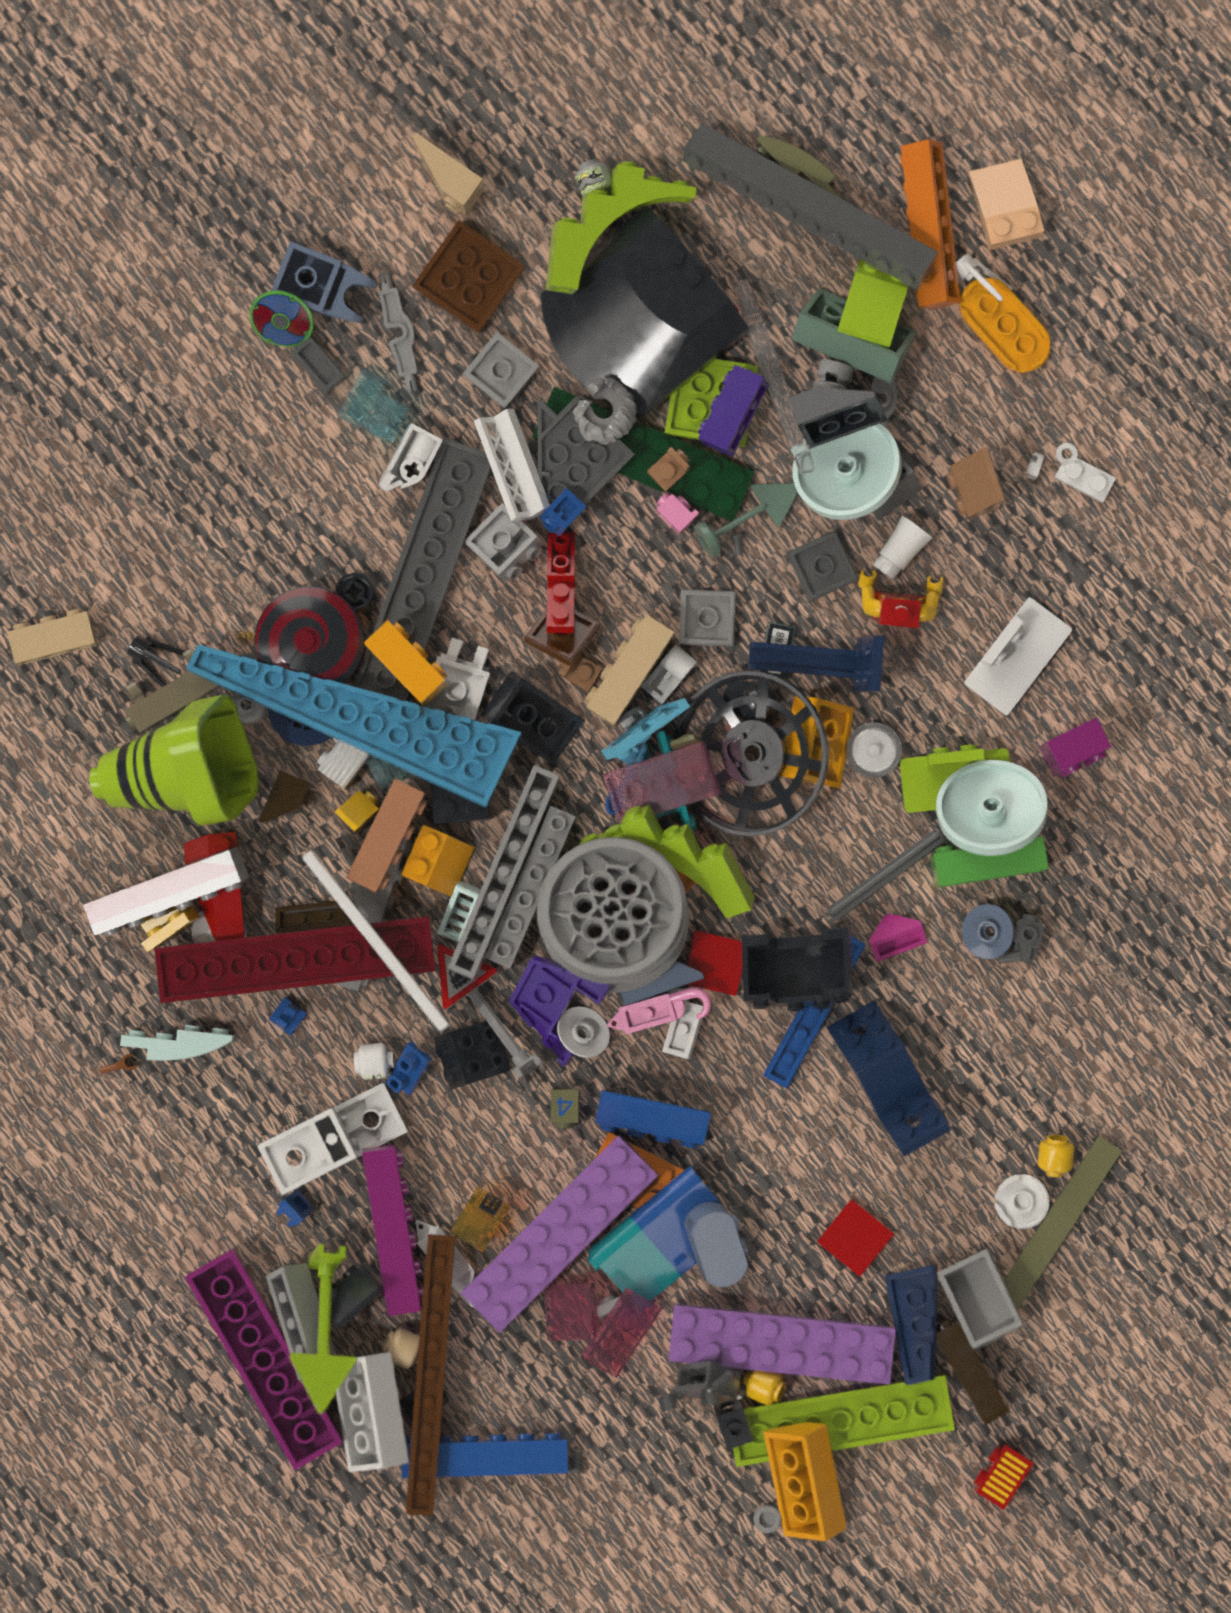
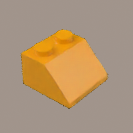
M422 825L401 876L451 897L456 884L460 882L475 847Z

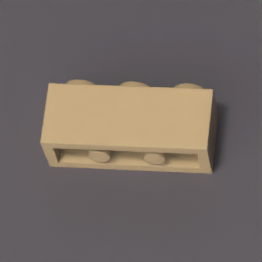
M75 609L66 612V617L56 619V616L53 615L39 619V624L30 626L29 622L14 625V630L8 631L7 634L15 664L20 666L98 646L90 613L87 611L83 612L82 609Z

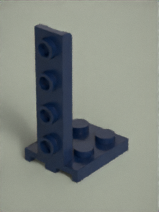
M873 635L857 638L855 651L750 642L748 669L853 678V692H880L884 636Z

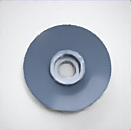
M993 904L979 905L973 908L964 919L962 925L963 941L967 949L979 958L994 959L1000 957L1007 952L1013 942V922L1008 913L1001 907ZM991 926L995 929L994 936L988 933Z

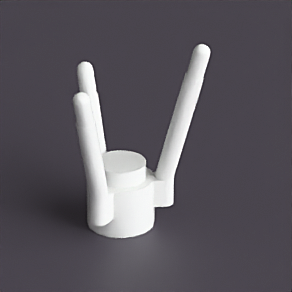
M966 254L956 262L958 283L962 290L967 287L965 279L971 282L976 278L998 301H1002L1003 297L980 274L982 271L991 279L994 278L1002 281L1012 291V287L982 265L977 258L973 259L969 254Z

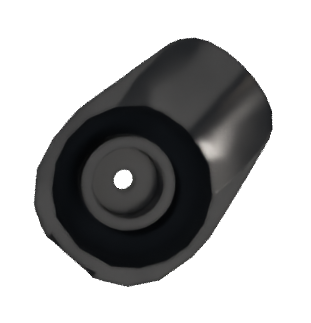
M748 681L729 683L724 691L723 698L728 703L743 696H757L758 683ZM769 686L768 698L781 703L777 691ZM757 704L742 705L733 709L737 716L746 721L755 720ZM768 706L766 722H773L778 716L779 711Z

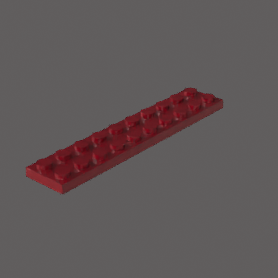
M430 917L370 923L410 975L436 972ZM356 925L154 948L160 1003L396 977Z

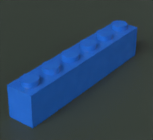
M533 1433L517 1434V1439H506V1434L490 1435V1440H479V1435H463L462 1440L451 1441V1436H440L437 1477L568 1474V1438L562 1437V1433H545V1438H534ZM407 1437L406 1442L409 1463L412 1437ZM409 1463L401 1464V1478H408Z

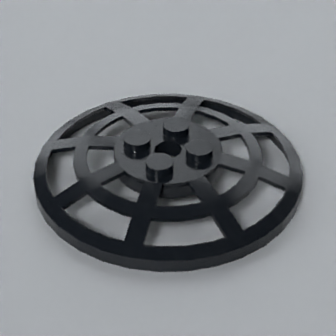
M741 671L729 673L712 680L691 697L688 702L690 707L681 713L673 735V740H676L686 734L694 712L707 697L718 708L708 721L702 737H698L706 744L709 774L704 775L707 782L692 791L687 780L684 781L678 777L680 788L685 787L689 799L688 804L695 813L721 831L742 836L766 835L780 831L795 823L810 809L824 785L828 770L829 747L823 721L808 697L795 685L779 676L766 672ZM746 679L758 680L757 696H743L727 703L717 691L720 687L735 681ZM769 682L776 683L791 691L804 703L805 707L794 715L782 703L768 698ZM757 704L755 720L741 722L733 709L742 705ZM768 706L779 711L789 721L779 729L766 722ZM811 716H813L821 737L822 761L808 758V742L802 724ZM725 717L732 729L727 733L724 741L711 739L717 724ZM794 730L800 743V756L787 753L784 738ZM753 745L757 746L760 751V756L756 761H753L748 753ZM672 750V761L678 762L677 752ZM709 750L722 752V761L725 769L717 775H714L710 764ZM785 764L799 767L794 780L787 789H785L778 777ZM806 769L820 772L812 794L805 804L796 810L790 796L800 786ZM731 778L745 785L742 800L731 795L721 785ZM769 783L777 797L764 802H753L756 786ZM714 791L725 802L740 808L736 823H729L716 816L704 806L700 799ZM781 804L788 817L781 822L769 826L746 827L751 810H766Z

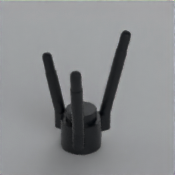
M138 635L132 641L127 651V654L133 657V663L140 666L161 687L167 684L145 662L148 663L152 659L176 674H181L179 668L157 656L154 647L179 655H183L182 653L186 652L185 650L155 641L149 636L144 639Z

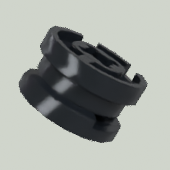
M360 573L344 575L335 586V593L343 597L354 608L356 613L366 610L374 599V590L371 582Z

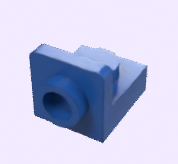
M566 488L544 511L540 519L548 531L560 536L587 506Z

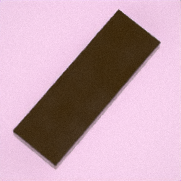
M336 901L275 907L276 934L355 925Z

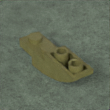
M760 135L756 139V146L758 147L756 152L842 199L831 187L835 182L836 176L816 158L796 146L775 138Z

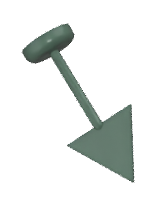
M749 484V487L761 503L759 506L715 532L704 522L696 524L694 526L695 534L706 553L711 558L717 557L721 553L718 537L763 510L767 512L777 529H779L798 493L795 484Z

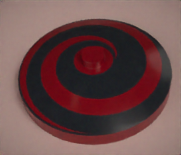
M314 586L294 588L273 599L262 612L254 636L255 653L258 662L284 667L286 670L302 672L312 677L323 680L328 679L345 684L358 669L365 646L363 626L354 608L340 595L328 589Z

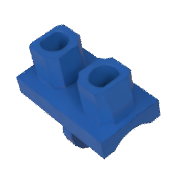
M413 1041L407 1043L386 1082L387 1085L396 1093L403 1090L407 1095L412 1094L423 1074L428 1071L432 1057L420 1051Z

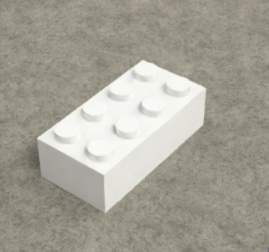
M391 1352L355 1357V1364L336 1392L348 1471L383 1469L409 1463Z

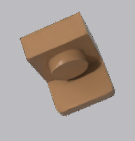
M671 447L647 473L667 492L690 470V466L687 464L690 460L680 449L675 451Z
M581 655L578 656L572 666L560 662L558 666L562 669L560 672L561 677L586 692H589L602 671V668Z

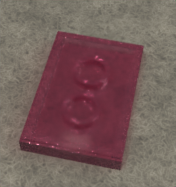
M626 1287L581 1355V1358L617 1378L662 1308Z

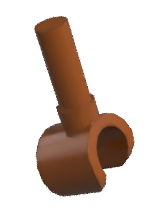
M127 1054L121 1061L101 1067L99 1071L101 1074L123 1068L128 1071L133 1070L137 1065L127 1067L125 1059L135 1055Z

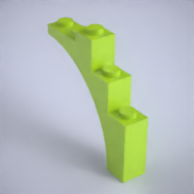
M621 162V164H618L612 170L610 195H607V192L604 190H591V193L588 192L582 198L580 224L573 218H561V221L558 220L552 226L546 290L573 294L578 290L580 275L589 251L597 238L612 222L635 209L647 205L667 202L690 203L696 198L697 187L689 186V183L685 181L666 183L662 182V178L653 176L644 179L645 168L637 167V164L634 162Z
M650 805L642 808L639 806L630 808L625 812L620 825L611 826L599 835L595 833L589 834L581 840L580 845L591 840L608 837L627 838L644 843L663 855L674 869L701 886L719 906L726 919L747 912L752 908L755 897L727 842L721 845H709L702 851L688 824L680 827L673 825L663 832Z

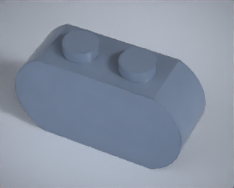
M704 1202L695 1206L686 1216L684 1225L699 1271L711 1285L717 1287L733 1285L743 1277L748 1267L745 1257L748 1254V1249L743 1238H739L737 1232L741 1230L736 1215L731 1216L727 1209L719 1203Z

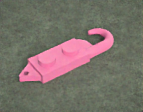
M686 988L620 1007L619 1012L610 1020L607 1026L629 1034L675 1021L683 1017L685 1012L684 1001L696 997L700 998L704 1005L703 1010L696 1016L697 1019H701L709 1013L711 999L708 993L701 988Z

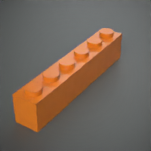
M927 139L901 146L902 155L900 162L904 171L905 182L903 189L907 198L908 209L906 216L910 225V237L938 252L934 268L920 288L915 291L918 306L926 309H938L960 304L943 142Z

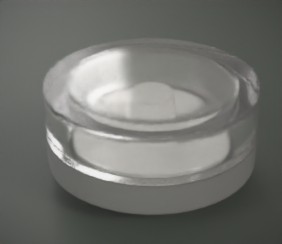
M872 722L858 727L851 734L846 744V758L850 767L857 774L865 778L875 779L886 776L896 768L902 755V745L898 735L892 728L882 723Z

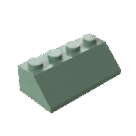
M818 288L801 311L792 340L799 342L805 347L824 353L829 358L842 361L854 369L869 373L879 380L891 383L899 372L917 331L897 322L890 348L837 332L847 300Z

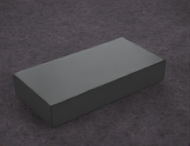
M311 335L306 341H303L290 352L325 395L347 378Z

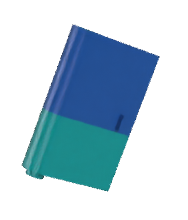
M689 1166L587 1251L590 1256L587 1257V1260L596 1271L601 1268L639 1311L697 1263L684 1225L688 1213L701 1203L716 1202L721 1204V1202L709 1190L693 1168Z

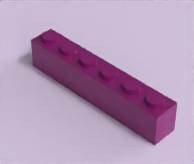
M395 1144L362 1149L388 1316L421 1311L423 1286L418 1287L416 1276H421L419 1259H413L412 1249H416L417 1244L415 1232L409 1233L408 1222L413 1221L410 1205H405L403 1195L408 1194L406 1178H401L399 1167H404L402 1151H396Z

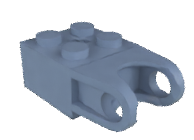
M290 241L271 291L279 290L291 293L300 298L311 311L362 324L363 317L357 315L346 306L344 302L345 294L354 286L375 289L378 283L344 264L342 261ZM307 271L311 272V278H314L313 282L303 285V281L299 279V276L301 274L306 275Z

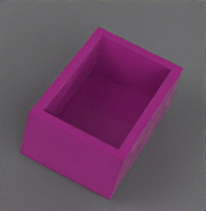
M1096 717L1047 741L1039 749L1053 777L1060 774L1061 778H1064L1083 768L1082 762L1089 766L1108 756L1106 750L1111 748V745Z

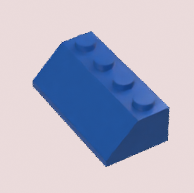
M602 1090L595 1123L601 1124V1130L616 1132L617 1128L627 1129V1135L643 1138L644 1133L655 1135V1141L670 1143L672 1138L681 1140V1146L697 1149L698 1144L704 1145L711 1113Z

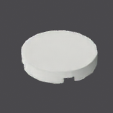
M1015 1174L1006 1178L998 1186L994 1197L995 1209L999 1218L1007 1225L1017 1229H1029L1038 1225L1046 1217L1049 1208V1194L1045 1185L1037 1178L1027 1174Z

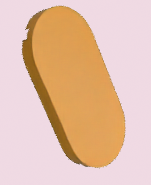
M985 278L1003 297L1002 301H998L977 279L972 281L963 290L960 297L959 310L964 322L1007 369L1025 373L1032 372L1042 366L1050 352V337L1044 326L1002 281L994 278Z

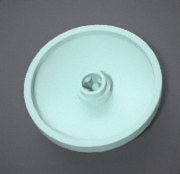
M877 424L811 449L804 439L794 458L793 480L800 497L811 510L830 519L850 520L875 511L889 499L896 489L901 476L902 459L898 445L891 433L883 425Z
M1001 760L979 761L958 769L943 783L936 801L937 820L944 835L953 844L965 851L990 856L1008 854L1032 842L1043 829L1048 810L1046 792L1037 777L1020 765Z

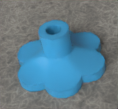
M643 742L631 748L633 751L622 759L629 769H633L636 765L641 764L642 761H647L649 758V752L646 751L647 743Z

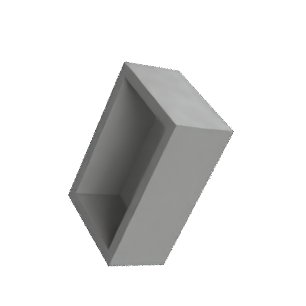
M988 1249L937 1272L972 1349L978 1350L1026 1327L997 1264Z

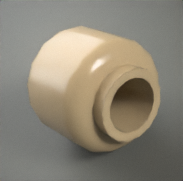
M398 1328L395 1332L390 1331L384 1341L382 1351L385 1353L391 1352L393 1364L408 1369L414 1363H418L420 1336L403 1328Z

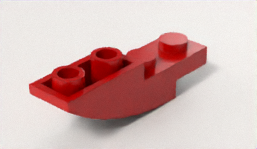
M548 532L546 633H574L575 532H563L560 536L556 533Z

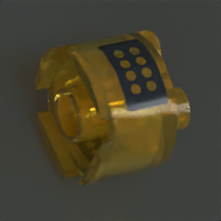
M477 1186L450 1233L483 1253L511 1205Z

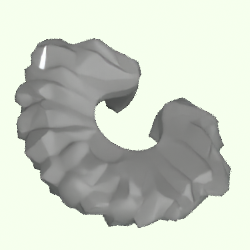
M600 377L591 381L590 385L587 386L591 396L597 399L608 400L613 407L612 415L606 419L597 417L590 407L591 401L588 400L578 401V406L574 408L573 414L575 421L579 424L580 433L586 441L594 440L600 444L607 445L609 442H616L617 438H621L629 433V430L636 422L637 405L633 401V395L615 379Z

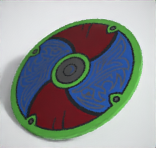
M279 290L265 292L254 300L250 308V321L253 329L268 343L286 348L295 347L306 341L312 333L314 323L310 309L300 298L291 293Z

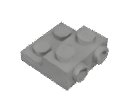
M503 503L464 541L505 583L509 579H516L522 572V566L528 560H535L541 554V547L544 545L539 537L521 520H510L506 506Z

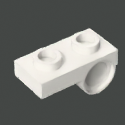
M675 645L641 688L662 705L697 662Z

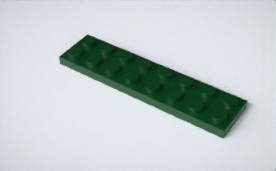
M553 387L547 405L558 415L576 396ZM590 403V407L599 418H609L613 411ZM635 422L629 433L620 438L635 455L617 474L665 494L666 492L652 479L647 471L667 453L669 448L672 447L675 451L680 449L690 460L687 463L690 466V470L667 492L673 494L676 498L682 496L690 505L730 522L735 519L754 471L639 422ZM537 425V427H536V429H535V431H534V434H533V436H532L534 439H537V440H538V425Z

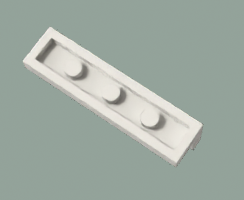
M505 409L494 417L476 419L474 421L510 520H532L544 513L550 504L514 409ZM490 425L494 437L488 433L486 426ZM496 451L501 454L503 462L497 457ZM505 475L511 480L512 487L507 483ZM514 501L520 504L522 512H518Z

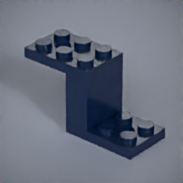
M875 1001L862 1006L860 1009L827 1027L831 1037L853 1070L872 1109L903 1157L952 1130L948 1121L928 1093L905 1046ZM866 1031L864 1034L858 1035L860 1032ZM921 1121L918 1125L911 1127L913 1123Z

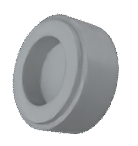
M762 1505L754 1513V1524L759 1531L772 1533L781 1524V1514L772 1505Z

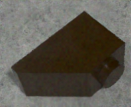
M280 771L258 821L268 824L302 810L303 805L309 806L314 795V791L310 790L312 784Z

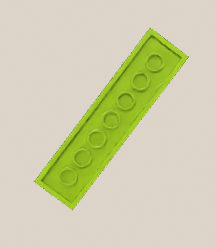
M945 1374L937 1375L935 1380L914 1385H905V1381L890 1383V1385L884 1384L783 1401L769 1406L759 1405L743 1408L753 1442L734 1447L733 1451L736 1467L769 1462L763 1432L803 1422L827 1425L831 1451L953 1431L955 1428Z

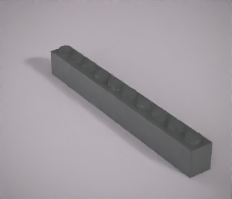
M701 123L685 145L683 162L687 163L691 168L698 169L711 176L713 180L731 187L738 194L753 199L762 207L773 210L784 219L793 221L804 227L808 232L824 238L833 246L846 250L855 258L866 261L875 266L879 271L888 273L907 286L918 290L934 268L938 254L936 250Z

